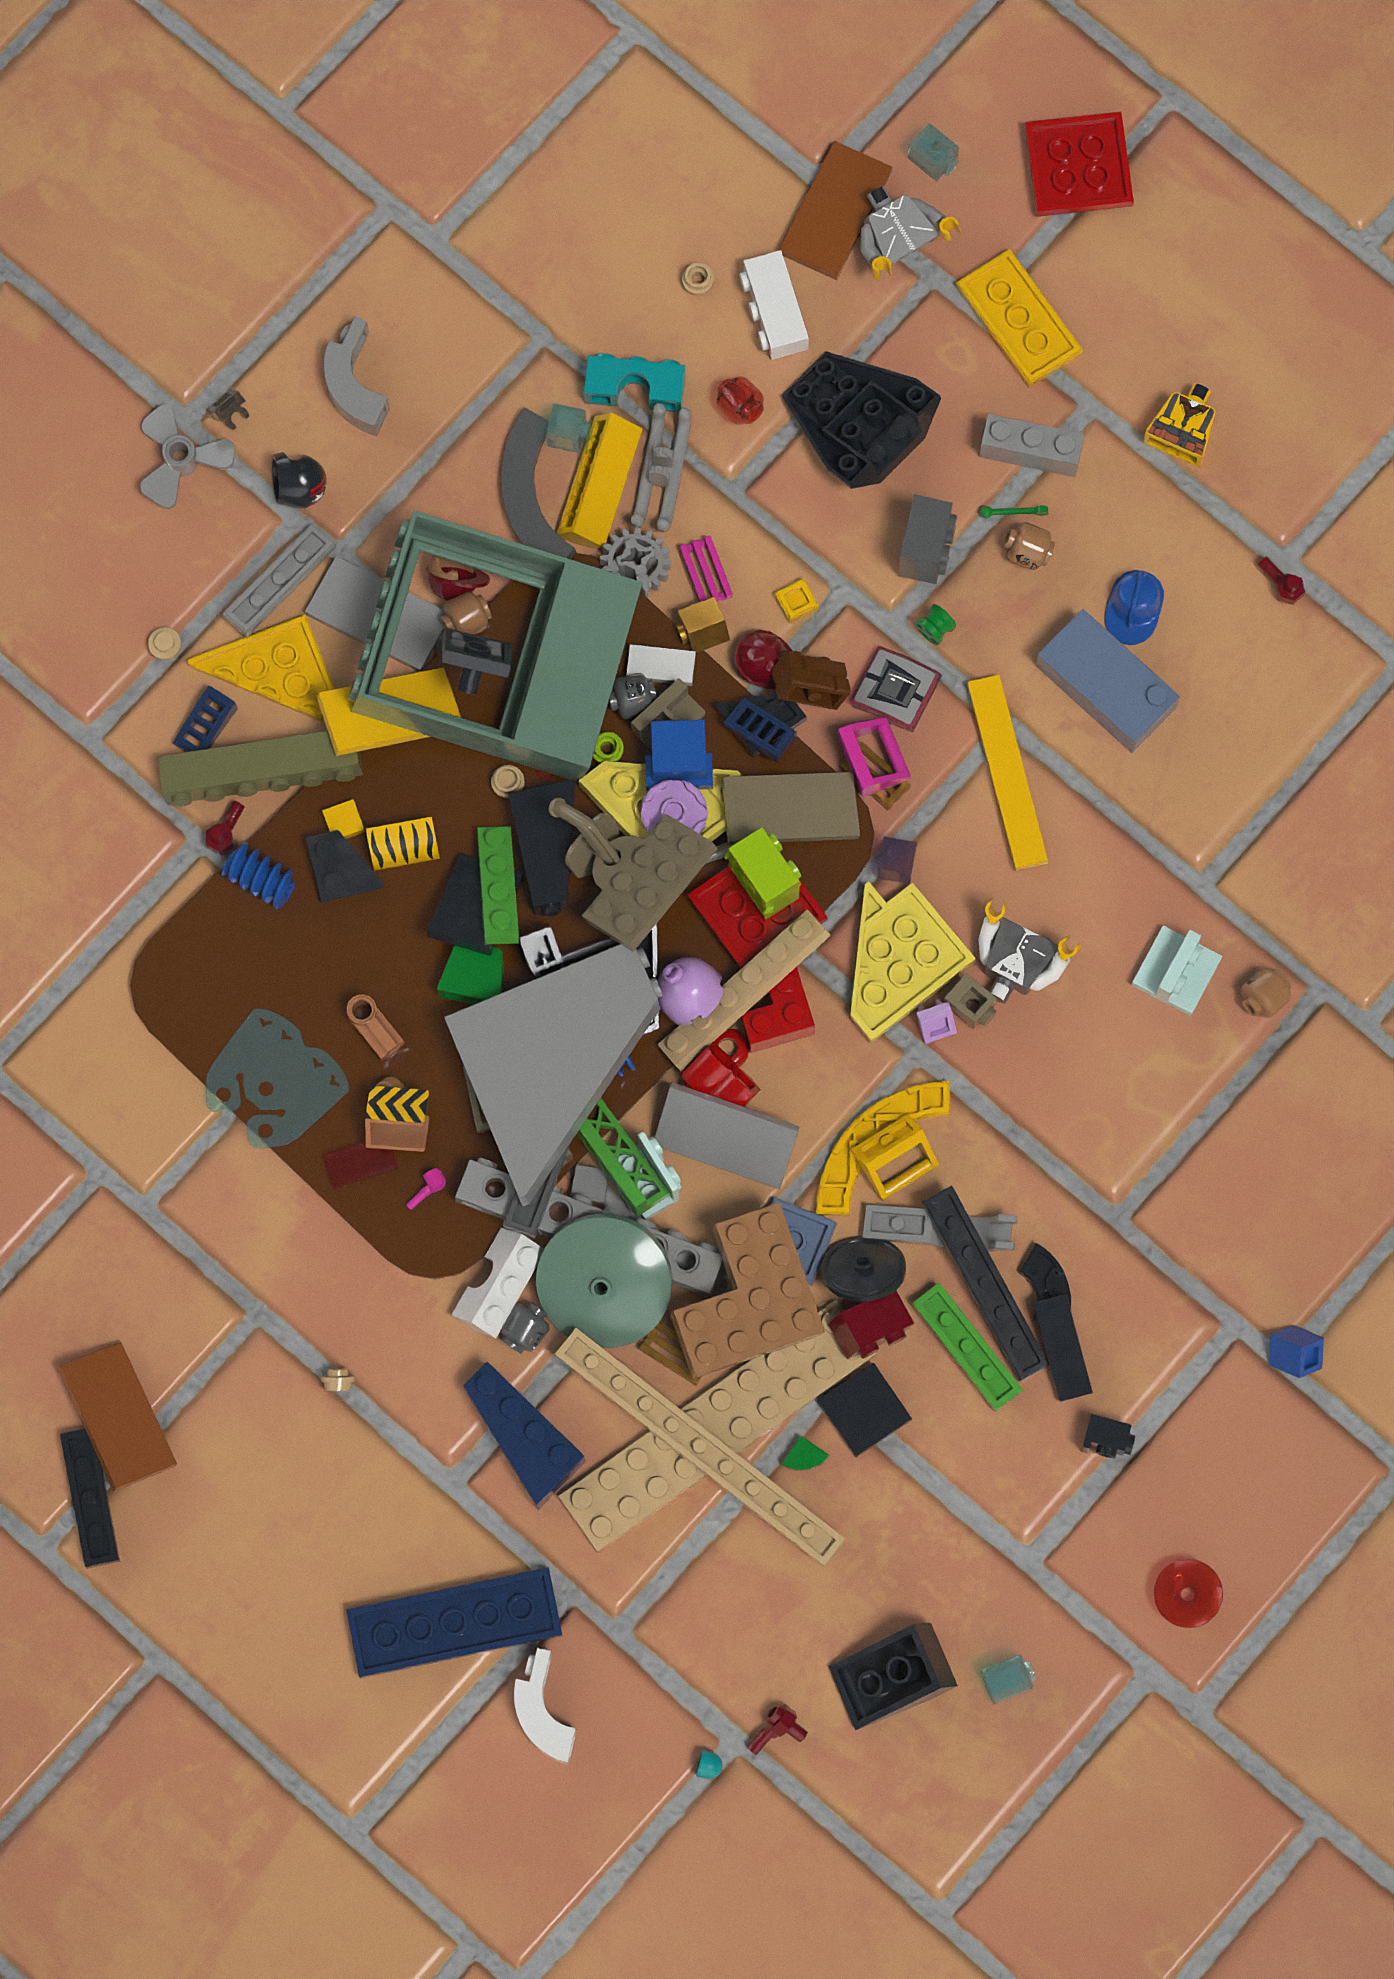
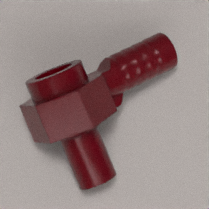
M1267 556L1258 563L1263 572L1276 584L1279 601L1294 605L1304 596L1305 589L1301 577L1291 574L1284 575Z
M233 801L222 823H217L206 830L207 849L222 855L233 848L232 830L245 808L244 805Z
M776 1704L765 1717L768 1725L756 1734L748 1743L747 1748L757 1755L771 1738L775 1739L788 1733L798 1742H802L807 1736L808 1731L795 1722L797 1715L794 1710L786 1704L783 1706Z

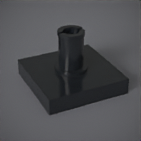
M446 628L443 637L442 663L463 667L457 689L467 694H477L482 672L508 678L511 668V643Z

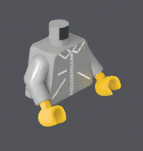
M881 186L867 195L876 212L864 220V226L861 229L860 251L872 268L873 278L880 280V270H886L891 276L892 264L935 240L940 235L938 231H941L943 239L949 242L952 239L948 230L956 229L961 233V228L956 218L946 217L935 207L918 198H910L908 195H904L892 202L884 186Z

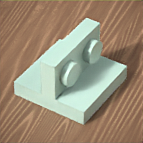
M1163 925L1131 986L1191 1016L1217 969L1222 955L1200 945L1201 935L1189 930L1185 937Z

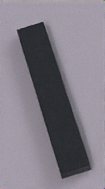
M951 1185L922 1201L921 1203L1018 1381H1022L1049 1366V1362L953 1186Z

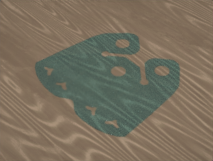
M265 1009L252 1010L214 1061L206 1079L207 1107L213 1112H233L239 1108L241 1097L239 1082L236 1080L238 1073L244 1075L245 1097L260 1110H285L286 1113L283 1117L278 1115H254L248 1120L247 1133L249 1143L254 1148L259 1149L291 1143L349 1092V1084L344 1072L328 1053L316 1047L305 1046L300 1030L293 1023L281 1015ZM259 1018H263L264 1021H271L272 1024L262 1027ZM282 1030H285L286 1035L290 1036L292 1040H282ZM312 1058H316L318 1063H323L324 1066L314 1068ZM331 1075L335 1076V1082L339 1084V1087L329 1084L331 1082ZM270 1082L273 1085L272 1094L269 1096L261 1095L258 1090L261 1083ZM223 1087L231 1092V1097L226 1102H221L216 1098V1092ZM262 1124L271 1125L273 1129L272 1135L268 1138L260 1137L258 1134L259 1126Z

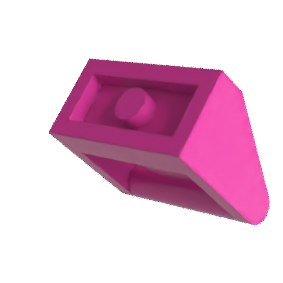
M887 717L854 723L838 729V741L850 770L853 772V777L862 798L911 778ZM878 730L895 773L872 778L856 738Z

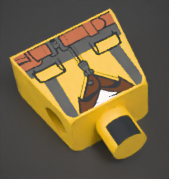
M1193 384L1188 396L1173 392L1147 428L1143 444L1200 468L1216 412L1214 408L1205 405L1211 391L1203 385Z

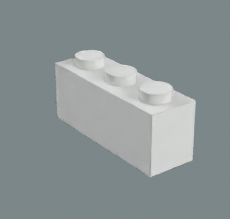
M781 250L744 260V272L739 273L744 292L750 291L753 302L748 304L753 321L759 320L762 331L758 332L762 350L769 351L771 360L809 350V337Z

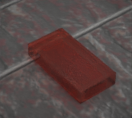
M366 1142L323 1155L334 1189L398 1169L392 1149L366 1148Z

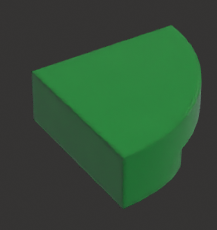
M800 1436L783 1461L782 1466L793 1471L810 1470L823 1464L829 1457V1454Z

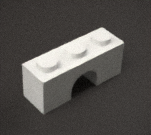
M501 1228L485 1255L487 1259L493 1262V1269L489 1278L480 1287L472 1288L468 1286L451 1316L475 1332L496 1338L537 1267L544 1249L521 1233Z

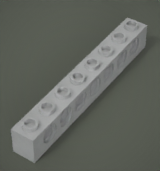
M479 1158L477 1162L469 1160L455 1196V1202L505 1220L516 1190L509 1174L497 1170L498 1165L496 1163ZM495 1181L502 1183L505 1187L504 1194L497 1198L489 1196L486 1192L487 1185ZM555 1186L537 1233L552 1238L560 1228L577 1218L591 1214L623 1216L624 1212L610 1206H605L604 1210L591 1206L593 1201L578 1194H573V1197L570 1198L560 1194L561 1189ZM558 1205L565 1207L569 1213L567 1219L562 1222L552 1220L549 1215L552 1207ZM637 1218L636 1222L648 1229L663 1246L670 1261L673 1285L708 1298L723 1261L721 1255L718 1254L719 1248L704 1242H700L699 1246L686 1242L688 1237L679 1232L669 1230L665 1234L655 1230L656 1225L654 1223ZM681 1254H689L694 1258L695 1266L690 1270H682L678 1267L676 1258Z

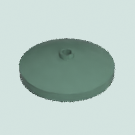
M614 1214L583 1216L560 1228L543 1250L536 1273L538 1298L552 1324L567 1337L577 1328L602 1348H615L631 1344L653 1330L667 1309L673 1287L670 1261L657 1238L648 1229L634 1220ZM599 1282H603L607 1286L603 1289L598 1285Z

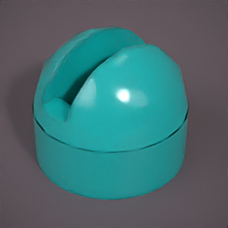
M702 1750L696 1777L713 1779L722 1771V1760L716 1753Z

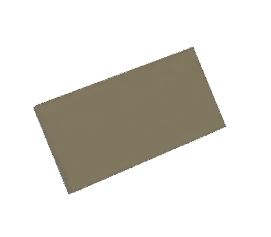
M853 772L723 777L721 780L728 844L738 843L761 827H763L767 835L773 833L779 842L858 839L860 837Z

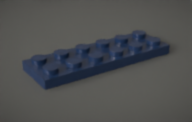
M549 1567L346 1610L360 1679L563 1636Z

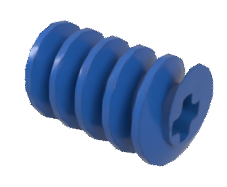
M244 842L231 854L222 870L221 876L228 874V880L231 883H236L240 880L239 886L241 889L247 890L251 887V894L256 897L262 894L263 902L270 903L273 901V907L276 910L281 909L292 895L296 886V881H292L293 870L289 869L284 875L280 874L282 863L278 862L273 868H270L271 857L267 855L260 862L258 860L260 850L255 849L249 855L247 854L248 843Z

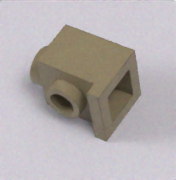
M967 973L944 998V1003L948 1002L952 1011L973 1029L979 1023L985 1027L997 1013L994 1009L997 998ZM974 1001L978 1004L979 1008L976 1011H970L966 1004Z

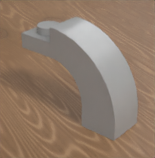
M354 317L351 326L346 325L342 331L339 341L341 344L329 340L324 357V374L330 398L342 417L354 427L377 437L390 407L388 397L366 389L359 384L353 375L355 362L369 334L367 321Z

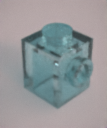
M929 123L908 145L907 158L937 182L943 174L946 176L951 174L958 165L959 146Z
M553 403L546 433L548 447L580 453L582 441H588L591 422L586 420V411Z

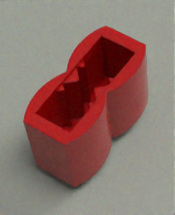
M715 1043L709 1045L681 1074L685 1080L683 1082L685 1087L745 1107L761 1090L753 1079L737 1067L734 1061Z

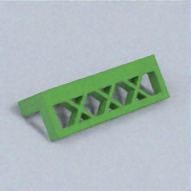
M600 1098L596 1104L599 1108L598 1119L591 1120L587 1118L576 1135L635 1216L638 1217L670 1196V1191L602 1098ZM603 1115L605 1116L608 1122L602 1121ZM600 1128L616 1131L618 1134L616 1147L609 1146L599 1135ZM622 1141L627 1148H621ZM619 1154L635 1157L637 1160L635 1173L626 1172L618 1161ZM641 1167L647 1175L640 1174ZM638 1181L653 1182L659 1192L646 1199L637 1187Z

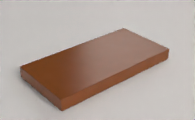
M834 141L779 248L782 255L837 280L861 234L864 220L871 214L874 208L867 195L877 188L885 186L892 172V166Z
M122 1342L60 1365L58 1371L113 1491L174 1468L177 1465Z

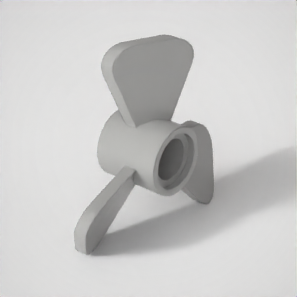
M168 404L160 405L145 417L142 422L143 433L163 447L162 454L165 463L141 481L140 488L145 497L162 508L170 509L175 506L180 477L192 474L198 464L221 470H227L234 464L235 447L231 440L222 439L195 448L193 442L188 437L178 435L174 411ZM179 451L188 453L184 460L176 461L172 459L173 455Z

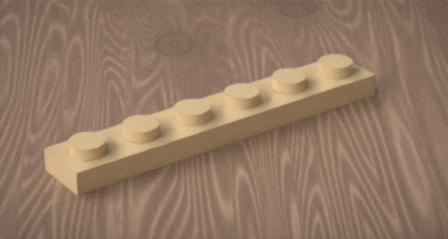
M807 909L722 986L724 988L723 996L718 1006L709 1016L704 1019L698 1016L691 1020L693 1022L691 1025H679L658 1046L680 1071L683 1070L831 935Z

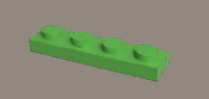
M511 826L478 827L477 839L485 945L519 943Z
M940 1283L936 1284L912 1303L915 1310L995 1412L1023 1391Z

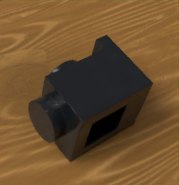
M1092 1414L1081 1452L1088 1453L1091 1447L1096 1449V1454L1107 1458L1115 1459L1117 1454L1121 1456L1123 1454L1131 1455L1136 1436L1130 1434L1132 1425Z

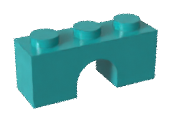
M607 353L588 356L584 386L585 404L617 407L620 391L629 384H640L649 391V410H653L655 404L661 403L665 406L667 412L679 413V410L683 407L686 366L680 365L678 361L669 359L662 360L661 362H650L638 356H632L628 359L615 358V356Z

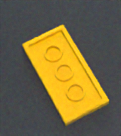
M1010 248L956 282L959 292L1029 388L1083 354L1082 347Z
M444 667L382 679L379 688L380 693L461 718ZM352 686L318 693L317 700L336 756L431 737L351 712L354 702L349 701L348 698Z

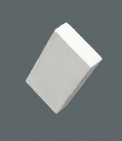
M630 644L626 676L642 673L647 679L652 678L653 682L673 684L680 678L687 686H692L696 651Z

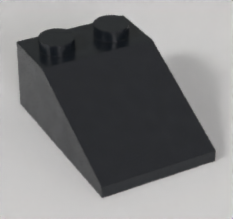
M931 1622L913 1624L829 1666L855 1730L862 1729L929 1701L958 1686Z

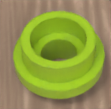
M612 732L600 733L593 758L600 764L604 761H619L624 752L621 738ZM608 744L614 749L610 754H604L601 748Z

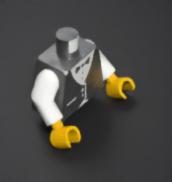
M991 898L985 907L987 917L984 918L978 937L980 961L986 966L985 974L995 980L989 992L997 998L998 1002L1005 1004L1013 989L1027 995L1030 990L1039 991L1057 981L1069 964V957L1077 954L1081 950L1082 945L1081 943L1077 944L1074 951H1071L1066 946V942L1071 935L1063 938L1057 945L1003 917L1007 909L1006 902L1004 901L1001 911L995 912L991 909L993 898Z

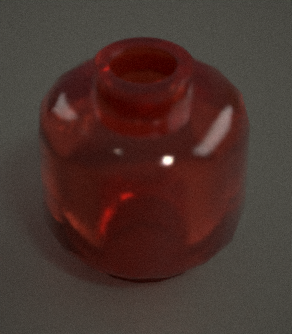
M738 376L726 379L720 384L716 397V406L733 424H751L761 416L764 410V395L746 377Z

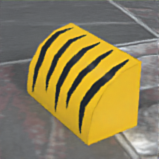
M432 817L366 829L374 871L440 859Z

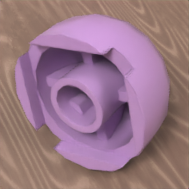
M682 957L676 959L663 969L657 979L663 995L658 998L659 1006L665 1015L677 1025L693 1024L692 1019L698 1016L704 1019L718 1006L724 988L720 985L723 979L711 965L700 958Z

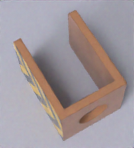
M370 1086L365 1116L366 1148L425 1151L429 1128V1116L426 1115L429 1091Z

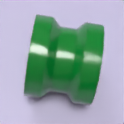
M933 604L928 609V614L925 617H919L915 621V626L929 642L938 646L943 641V635L946 632H952L956 628V623L943 608Z

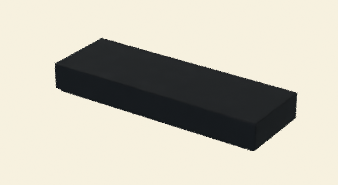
M1067 1294L1034 1302L1033 1305L1059 1401L1062 1402L1092 1394L1093 1390Z

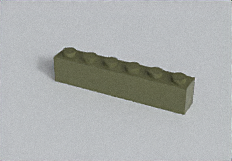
M328 731L158 757L162 795L168 805L172 804L178 807L187 806L192 801L203 799L210 802L220 801L225 796L236 794L248 797L257 794V791L269 789L274 792H281L295 785L303 784L307 787H314L328 780L336 779L339 782H347L355 779V776L364 775L361 751L336 756Z

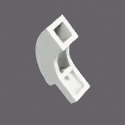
M537 1648L536 1656L529 1655L525 1675L531 1676L530 1681L520 1679L515 1681L514 1703L517 1717L525 1734L537 1749L551 1759L569 1765L577 1731L575 1728L562 1725L554 1720L545 1708L543 1693L552 1653L549 1650Z

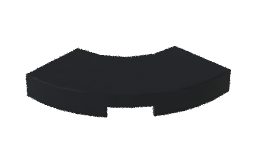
M1036 1243L1019 1274L1030 1282L1036 1294V1302L1067 1294L1071 1309V1293L1063 1268L1049 1251ZM1035 1312L1034 1317H1033V1320H1035V1321L1038 1322V1319H1037V1316H1036V1312Z

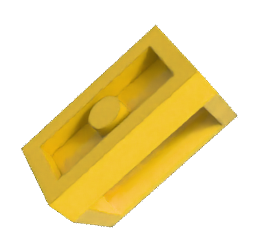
M909 1114L851 1149L882 1201L939 1166L923 1129ZM918 1145L925 1159L883 1185L876 1170Z

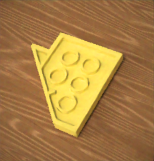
M604 761L579 780V787L604 813L612 816L625 836L634 835L643 839L647 837L648 833L643 826L641 814L644 797L649 792L646 791V764ZM713 769V789L700 790L706 800L708 812L705 829L700 835L710 841H713L727 830L721 780L723 777L741 776L739 771Z
M869 881L864 887L850 1018L871 1043L976 961L972 953L913 883L887 903Z

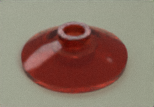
M1182 1559L1169 1564L1161 1571L1154 1586V1600L1158 1611L1168 1622L1182 1628H1196L1211 1621L1218 1613L1223 1600V1588L1218 1575L1210 1566L1198 1560ZM1190 1589L1194 1594L1193 1600H1183L1181 1597L1182 1590Z

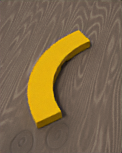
M950 1081L930 1082L909 1087L890 1097L883 1098L855 1119L834 1146L825 1165L817 1195L816 1214L820 1216H850L853 1189L862 1169L851 1149L907 1114L915 1122L935 1117L950 1116Z

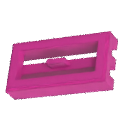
M711 535L704 537V540L692 541V544L680 545V551L699 602L709 598L705 596L689 554L694 551L711 595L715 597L716 602L733 598V593ZM707 547L723 589L721 594L717 591L702 551L703 548Z

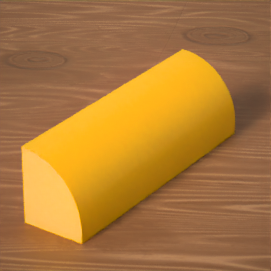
M612 412L594 416L557 530V534L562 539L591 548H603V545L606 544L643 428Z

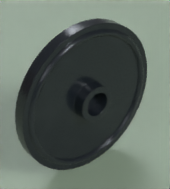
M858 1236L837 1243L825 1254L821 1263V1275L825 1286L836 1296L849 1301L869 1302L884 1298L900 1287L906 1276V1261L901 1250L887 1240L863 1238V1236Z

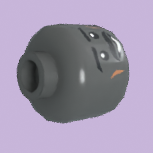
M642 673L616 678L608 702L611 711L617 710L622 719L636 718L657 699L652 678L647 679Z
M532 1302L527 1307L516 1303L500 1330L502 1333L500 1339L520 1354L524 1350L528 1352L534 1351L549 1332V1324L544 1320L547 1313Z

